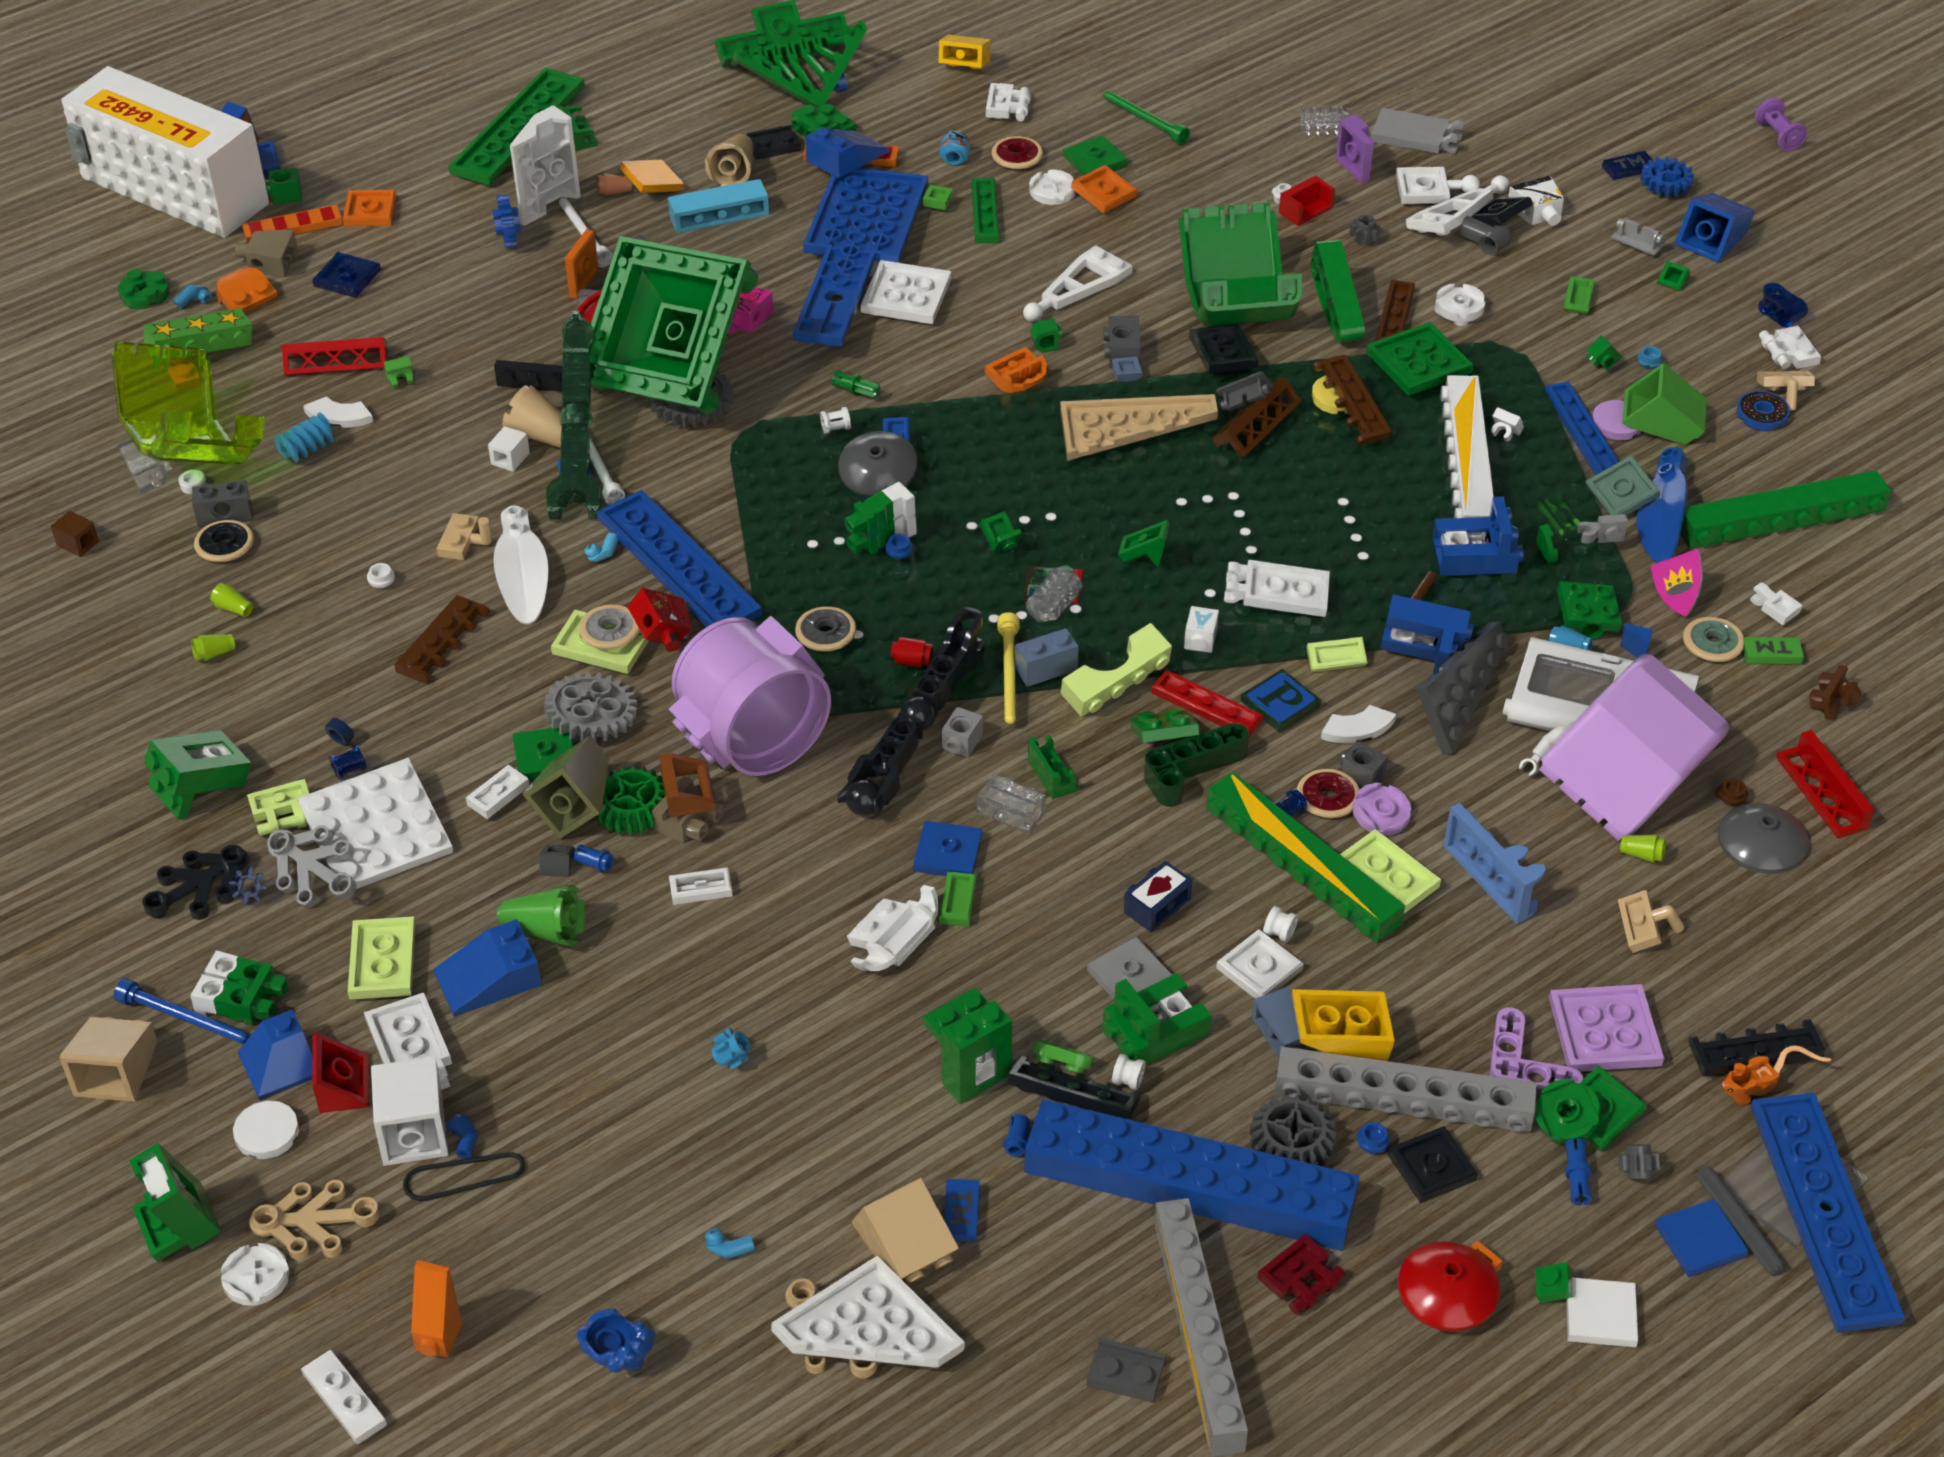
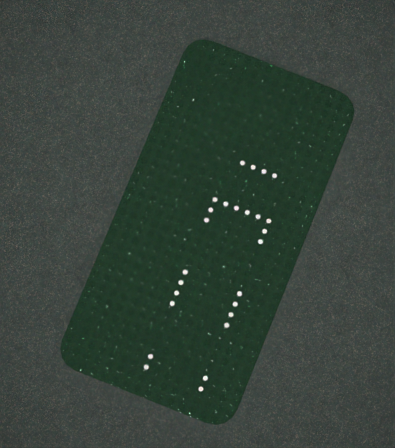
M1486 340L1483 343L1454 344V346L1473 364L1472 373L1464 376L1479 377L1493 496L1504 497L1506 508L1510 507L1513 526L1518 528V546L1523 547V561L1518 563L1517 573L1441 576L1433 543L1435 519L1454 518L1455 508H1457V506L1452 504V495L1455 488L1450 486V477L1453 470L1448 468L1449 454L1451 453H1447L1446 450L1447 437L1449 435H1445L1444 432L1445 420L1447 418H1443V403L1445 401H1441V387L1446 386V382L1408 396L1368 354L1347 357L1392 433L1388 439L1365 445H1359L1357 442V438L1361 436L1358 428H1349L1346 424V421L1351 418L1349 413L1344 414L1345 411H1338V414H1331L1322 411L1314 404L1312 397L1313 385L1319 378L1326 376L1323 370L1316 372L1313 368L1315 362L1324 359H1314L1271 365L1266 364L1258 366V368L1249 369L1248 371H1229L1220 375L1209 374L1208 371L1140 378L1137 381L1092 383L1088 385L850 410L848 412L851 429L832 430L826 435L822 429L820 414L772 420L763 419L741 432L731 447L730 463L752 598L762 607V616L756 618L757 625L760 626L768 617L772 616L800 642L795 633L796 623L804 613L811 609L836 607L849 613L856 623L854 638L843 648L823 652L804 646L825 675L823 679L827 683L831 695L829 716L902 708V704L913 697L914 689H918V682L928 666L917 668L896 665L895 659L891 658L893 642H898L899 637L926 640L927 644H933V660L944 642L950 622L956 613L964 607L975 608L982 613L983 626L978 638L983 639L985 652L977 667L966 672L947 702L1004 696L1003 636L997 628V619L1003 613H1014L1020 619V630L1014 636V644L1067 628L1078 645V669L1086 665L1099 671L1114 670L1126 663L1129 659L1127 654L1129 636L1152 623L1172 645L1169 663L1163 669H1156L1146 677L1153 678L1160 677L1165 670L1178 675L1309 659L1306 648L1308 643L1362 637L1365 652L1383 650L1380 647L1393 594L1411 598L1429 571L1434 572L1437 578L1422 601L1471 611L1469 623L1474 625L1470 639H1476V634L1489 622H1500L1504 633L1507 635L1552 630L1555 626H1565L1557 593L1560 581L1613 586L1619 613H1622L1627 608L1633 594L1631 576L1615 542L1597 543L1596 539L1592 543L1581 542L1582 533H1578V526L1573 520L1577 518L1580 522H1598V517L1603 515L1594 495L1586 486L1585 481L1587 479L1537 369L1527 355L1491 340ZM1260 371L1271 382L1284 376L1302 401L1244 457L1240 458L1229 442L1217 447L1212 438L1249 402L1245 398L1244 406L1236 408L1231 412L1228 410L1224 411L1221 407V401L1224 399L1216 392V389ZM1282 391L1281 403L1289 404L1291 402L1290 399ZM1215 394L1218 409L1216 420L1067 461L1060 401ZM1267 406V417L1275 418V407ZM1497 407L1521 417L1524 426L1520 435L1513 433L1511 440L1508 442L1504 440L1506 430H1500L1496 437L1491 432L1495 424L1493 414ZM909 417L910 444L913 446L917 456L916 474L911 483L906 487L915 497L914 515L916 516L917 534L909 537L913 544V551L909 556L901 559L889 556L886 552V546L878 548V551L872 555L866 549L854 553L847 546L846 538L852 534L845 526V518L854 514L853 504L859 501L864 503L867 498L853 493L842 482L838 468L840 455L845 446L854 438L868 432L883 431V418ZM1253 419L1254 431L1261 432V423ZM1239 433L1236 437L1245 447L1246 435ZM1005 511L1014 530L1020 529L1022 535L1017 542V546L1008 551L1001 549L993 552L979 523L983 519ZM1162 521H1169L1170 526L1159 567H1156L1146 554L1123 562L1118 556L1124 536ZM1548 524L1554 533V536H1550L1553 549L1558 548V559L1551 563L1547 562L1536 547L1539 526ZM1561 529L1564 530L1563 535L1559 533ZM1248 560L1330 571L1326 616L1321 617L1243 605L1244 600H1239L1235 603L1225 602L1224 594L1226 591V574L1229 562L1247 565ZM1073 569L1083 570L1080 590L1073 584L1063 587L1060 580L1067 581L1072 579L1074 575ZM1078 597V603L1071 602L1072 599ZM1191 606L1219 610L1217 633L1212 653L1184 649L1185 629ZM968 618L964 620L962 626L969 628L974 619ZM823 626L819 628V630L823 632H828L833 629L829 626ZM1015 669V694L1061 689L1062 679L1073 672L1026 686Z

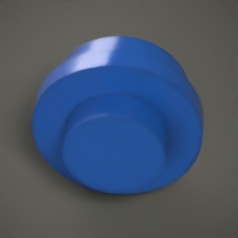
M904 534L892 535L886 543V552L893 558H905L913 551L912 542Z
M1377 1122L1365 1124L1357 1135L1358 1145L1368 1153L1383 1152L1387 1149L1390 1141L1386 1128Z

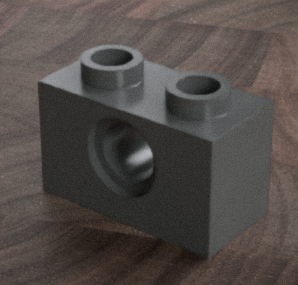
M1109 316L1108 326H1104L1103 338L1104 341H1108L1104 343V357H1109L1110 368H1112V359L1137 356L1140 364L1139 316Z
M246 480L192 486V505L198 528L221 520L252 521V502Z

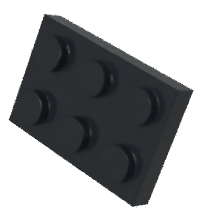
M1238 323L1190 329L1189 338L1209 374L1220 375L1229 371H1248L1252 368H1258V357Z

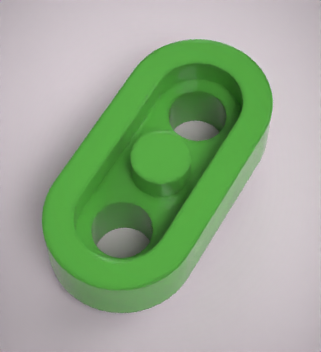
M1034 1039L1031 1052L1036 1054V1060L1048 1064H1053L1054 1060L1066 1063L1065 1069L1077 1073H1083L1084 1068L1091 1069L1094 1056L1040 1039Z

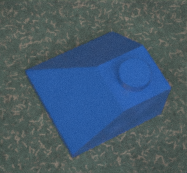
M292 1009L262 1021L238 1051L239 1058L259 1101L312 1080L313 1056Z

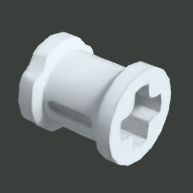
M842 407L839 411L829 413L825 411L820 412L821 425L825 435L829 434L832 430L851 429L847 407Z

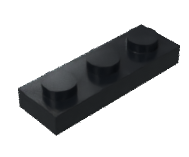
M496 360L494 365L497 386L522 388L524 386L530 387L531 385L538 390L572 392L574 386L571 366Z

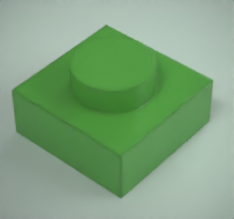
M930 185L923 197V206L946 210L953 197V189Z

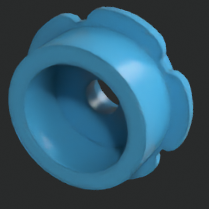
M1654 346L1642 348L1637 356L1639 363L1646 369L1658 367L1663 361L1660 349Z

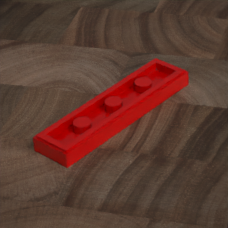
M1165 670L1151 686L1152 694L1221 727L1232 723L1244 725L1249 731V737L1263 722L1262 714L1168 670Z

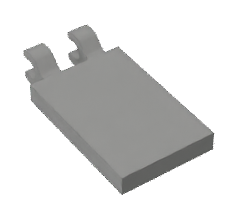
M1382 108L1371 131L1370 138L1376 143L1437 154L1440 150H1444L1454 154L1458 149V145H1453L1450 142L1457 143L1458 140L1462 139L1464 132H1458L1455 129L1462 130L1465 122L1456 120L1449 124L1450 120Z

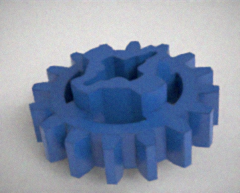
M1657 157L1655 162L1648 160V164L1643 165L1640 180L1643 181L1642 186H1648V191L1654 190L1656 195L1665 193L1666 197H1669V194L1678 196L1679 192L1685 194L1687 189H1691L1694 173H1691V167H1686L1685 162L1680 163L1678 159L1670 161L1668 157L1662 160Z
M508 194L498 195L496 197L498 209L492 210L496 235H503L505 248L517 247L515 233H521L517 207H511Z

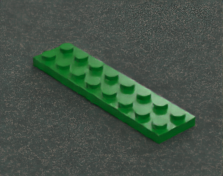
M544 67L448 166L449 174L490 186L512 163L510 144L535 114L553 105L557 108L560 106L565 107L585 86L584 78Z

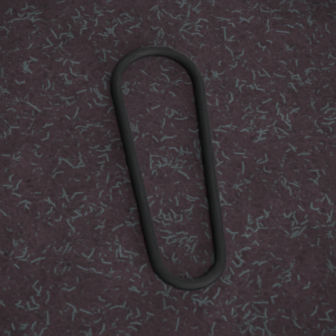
M506 1152L423 1165L407 1173L403 1180V1189L405 1194L411 1199L427 1201L516 1178L523 1172L525 1161L517 1153ZM505 1157H514L520 1162L518 1171L513 1174L427 1196L414 1195L408 1188V1181L411 1176L422 1170Z

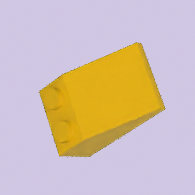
M1292 990L1300 1043L1325 1053L1388 1061L1395 1040L1385 992Z

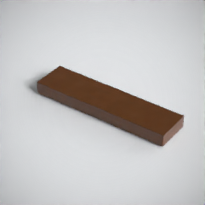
M1399 280L1390 281L1375 341L1405 330L1415 283Z

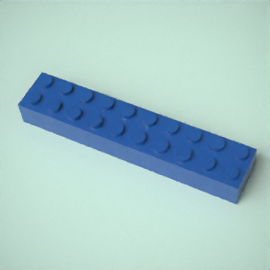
M1042 1099L1025 1148V1173L1156 1205V1202L1189 1198L1194 1215L1295 1240L1306 1234L1318 1245L1343 1251L1360 1177L1359 1175L1045 1099Z

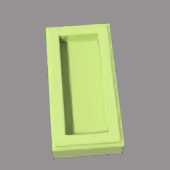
M1362 637L1308 643L1306 646L1311 673L1362 667L1368 663Z

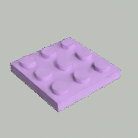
M1642 984L1550 990L1549 1001L1567 1067H1572L1582 1072L1593 1071L1598 1065L1604 1070L1663 1065L1664 1056Z

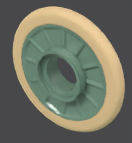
M1717 617L1698 618L1690 622L1683 632V641L1688 650L1697 657L1707 661H1729L1740 655L1744 649V636L1737 626L1725 619ZM1707 637H1717L1721 641L1713 642L1707 639Z

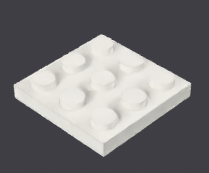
M880 260L861 303V313L933 324L951 281V271Z

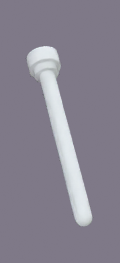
M561 198L559 200L560 206L582 235L588 229L570 202L566 198ZM595 239L598 266L600 268L607 267L611 264L613 254L606 246H601Z
M577 422L575 424L576 432L604 486L602 496L605 502L611 505L624 499L625 492L622 486L613 482L584 423Z

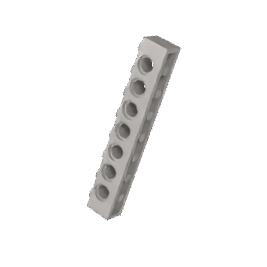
M1281 1046L1275 1096L1283 1097L1286 1094L1289 1099H1294L1298 1094L1302 1100H1307L1311 1097L1312 1101L1322 1104L1330 1103L1351 1108L1379 1110L1384 1113L1407 1114L1418 1118L1428 1117L1448 1122L1476 1124L1481 1127L1490 1126L1511 1131L1531 1132L1535 1114L1537 1082Z

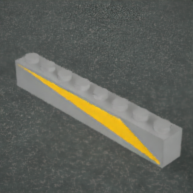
M1189 1198L1156 1202L1155 1229L1206 1434L1210 1457L1243 1453L1246 1450L1248 1429Z

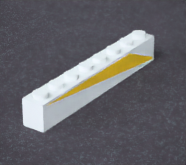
M1447 375L1446 386L1441 387V401H1445L1443 403V418H1447L1445 420L1444 432L1445 435H1449L1447 437L1446 450L1447 453H1451L1449 454L1448 468L1453 470L1450 477V486L1455 488L1452 495V504L1457 506L1454 518L1489 517L1494 496L1479 377Z

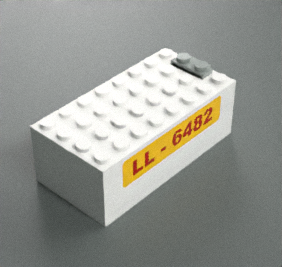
M109 66L61 99L68 127L65 130L71 149V156L79 164L82 178L223 238H226L269 204L253 124Z

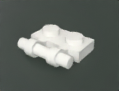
M991 83L986 106V117L1009 119V114L1013 113L1018 121H1023L1028 115L1029 110L1028 104L1031 98L1029 89L1022 87L1021 90H1013L1014 84Z
M1799 326L1775 330L1774 335H1770L1767 330L1759 334L1762 346L1766 351H1770L1772 360L1775 364L1780 365L1782 369L1789 368L1791 363L1796 369L1820 364L1821 355Z

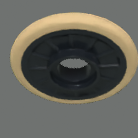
M221 520L213 522L199 531L194 540V548L197 554L205 560L227 562L247 553L253 544L254 535L250 527L240 521ZM230 539L226 543H218L219 540Z

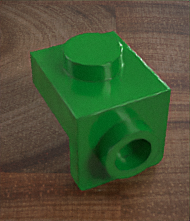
M1005 511L983 519L979 523L993 552L1001 549L1008 551L1017 546V542L1022 535L1020 529L1014 530Z

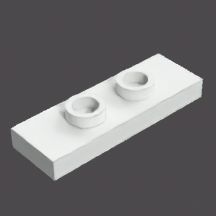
M331 1349L301 1368L303 1376L357 1445L387 1426L385 1418Z

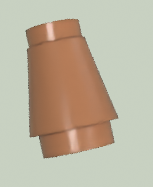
M607 173L597 175V194H603V197L631 192L632 182L623 176Z

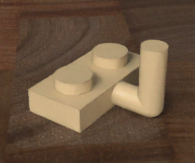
M453 513L436 548L438 557L464 560L471 544L490 545L492 538L489 519L487 517L479 518V516Z

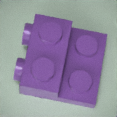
M1357 115L1340 119L1336 159L1360 183H1364L1370 179L1374 142L1368 137L1369 127Z

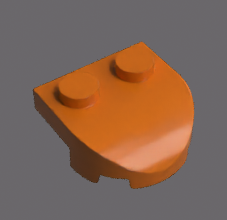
M256 268L238 269L217 281L218 302L220 305L224 304L228 310L241 308L245 313L277 298L275 288L266 276Z
M1023 347L985 365L984 373L1003 392L1018 393L1045 380L1047 363L1042 355L1036 357L1027 347Z

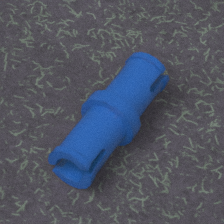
M1577 1138L1578 1150H1575L1574 1140L1570 1139L1565 1142L1568 1162L1565 1168V1175L1570 1181V1199L1573 1204L1580 1205L1579 1193H1582L1583 1203L1587 1205L1592 1202L1589 1181L1592 1169L1587 1163L1586 1142L1583 1139Z

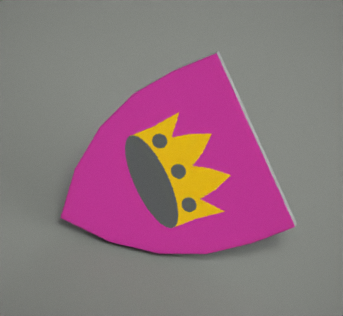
M1700 549L1650 565L1656 590L1662 600L1673 611L1685 617H1688L1701 591L1703 567Z

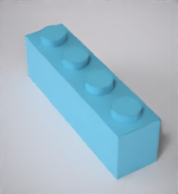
M761 179L668 197L669 216L676 233L769 215L768 194Z

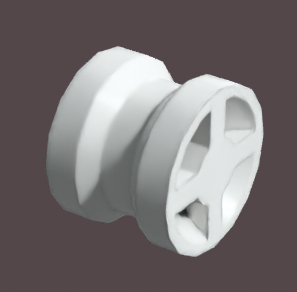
M1274 906L1267 916L1263 933L1269 936L1277 935L1281 941L1287 943L1296 929L1298 915L1294 913L1286 914L1282 911V908Z
M1121 1053L1114 1067L1112 1083L1115 1085L1126 1084L1131 1090L1137 1091L1144 1076L1146 1061L1142 1059L1134 1061L1129 1059L1128 1055Z

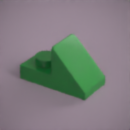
M1165 520L1124 536L1118 556L1123 562L1146 554L1156 567H1159L1170 526L1169 521Z

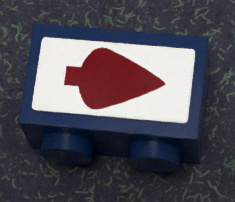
M1164 861L1157 868H1152L1140 882L1131 885L1126 890L1124 895V913L1149 932H1152L1191 900L1192 879L1167 861Z

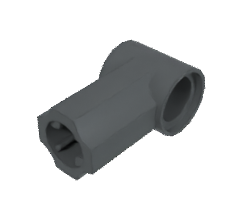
M1466 216L1463 219V223L1458 231V234L1479 244L1482 251L1488 255L1497 253L1511 238L1509 230L1504 225L1497 224L1492 227L1470 216Z

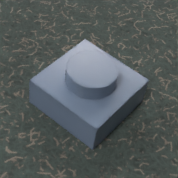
M1137 356L1112 359V369L1117 383L1142 380V371Z

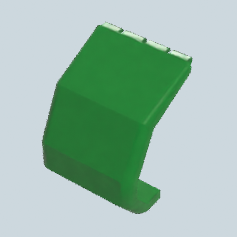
M1270 202L1252 203V212H1248V204L1228 205V214H1225L1224 206L1204 207V216H1200V208L1182 209V218H1179L1178 222L1185 283L1194 314L1202 324L1214 326L1290 319L1295 315L1302 297V274L1300 272H1282L1276 212L1271 211Z

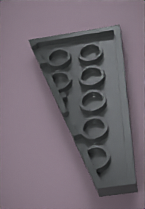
M1489 622L1476 634L1474 641H1468L1464 645L1465 649L1463 651H1457L1439 667L1437 674H1431L1427 678L1428 682L1426 684H1420L1416 688L1442 754H1453L1467 724L1471 720L1477 704L1481 700L1486 686L1490 682L1495 668L1499 664L1504 650L1508 646V637L1504 633L1500 622Z

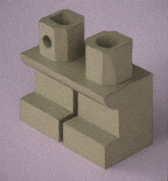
M683 776L678 781L677 787L679 792L702 796L701 790L694 787L692 779ZM665 796L652 810V816L655 821L654 831L682 843H685L689 837L702 841L708 832V823L704 822V820L707 818L713 822H718L724 815L723 804L715 800L716 808L712 811L670 817Z

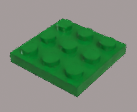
M1431 322L1367 344L1366 353L1408 396L1445 383L1447 375L1464 376L1472 373L1473 364Z

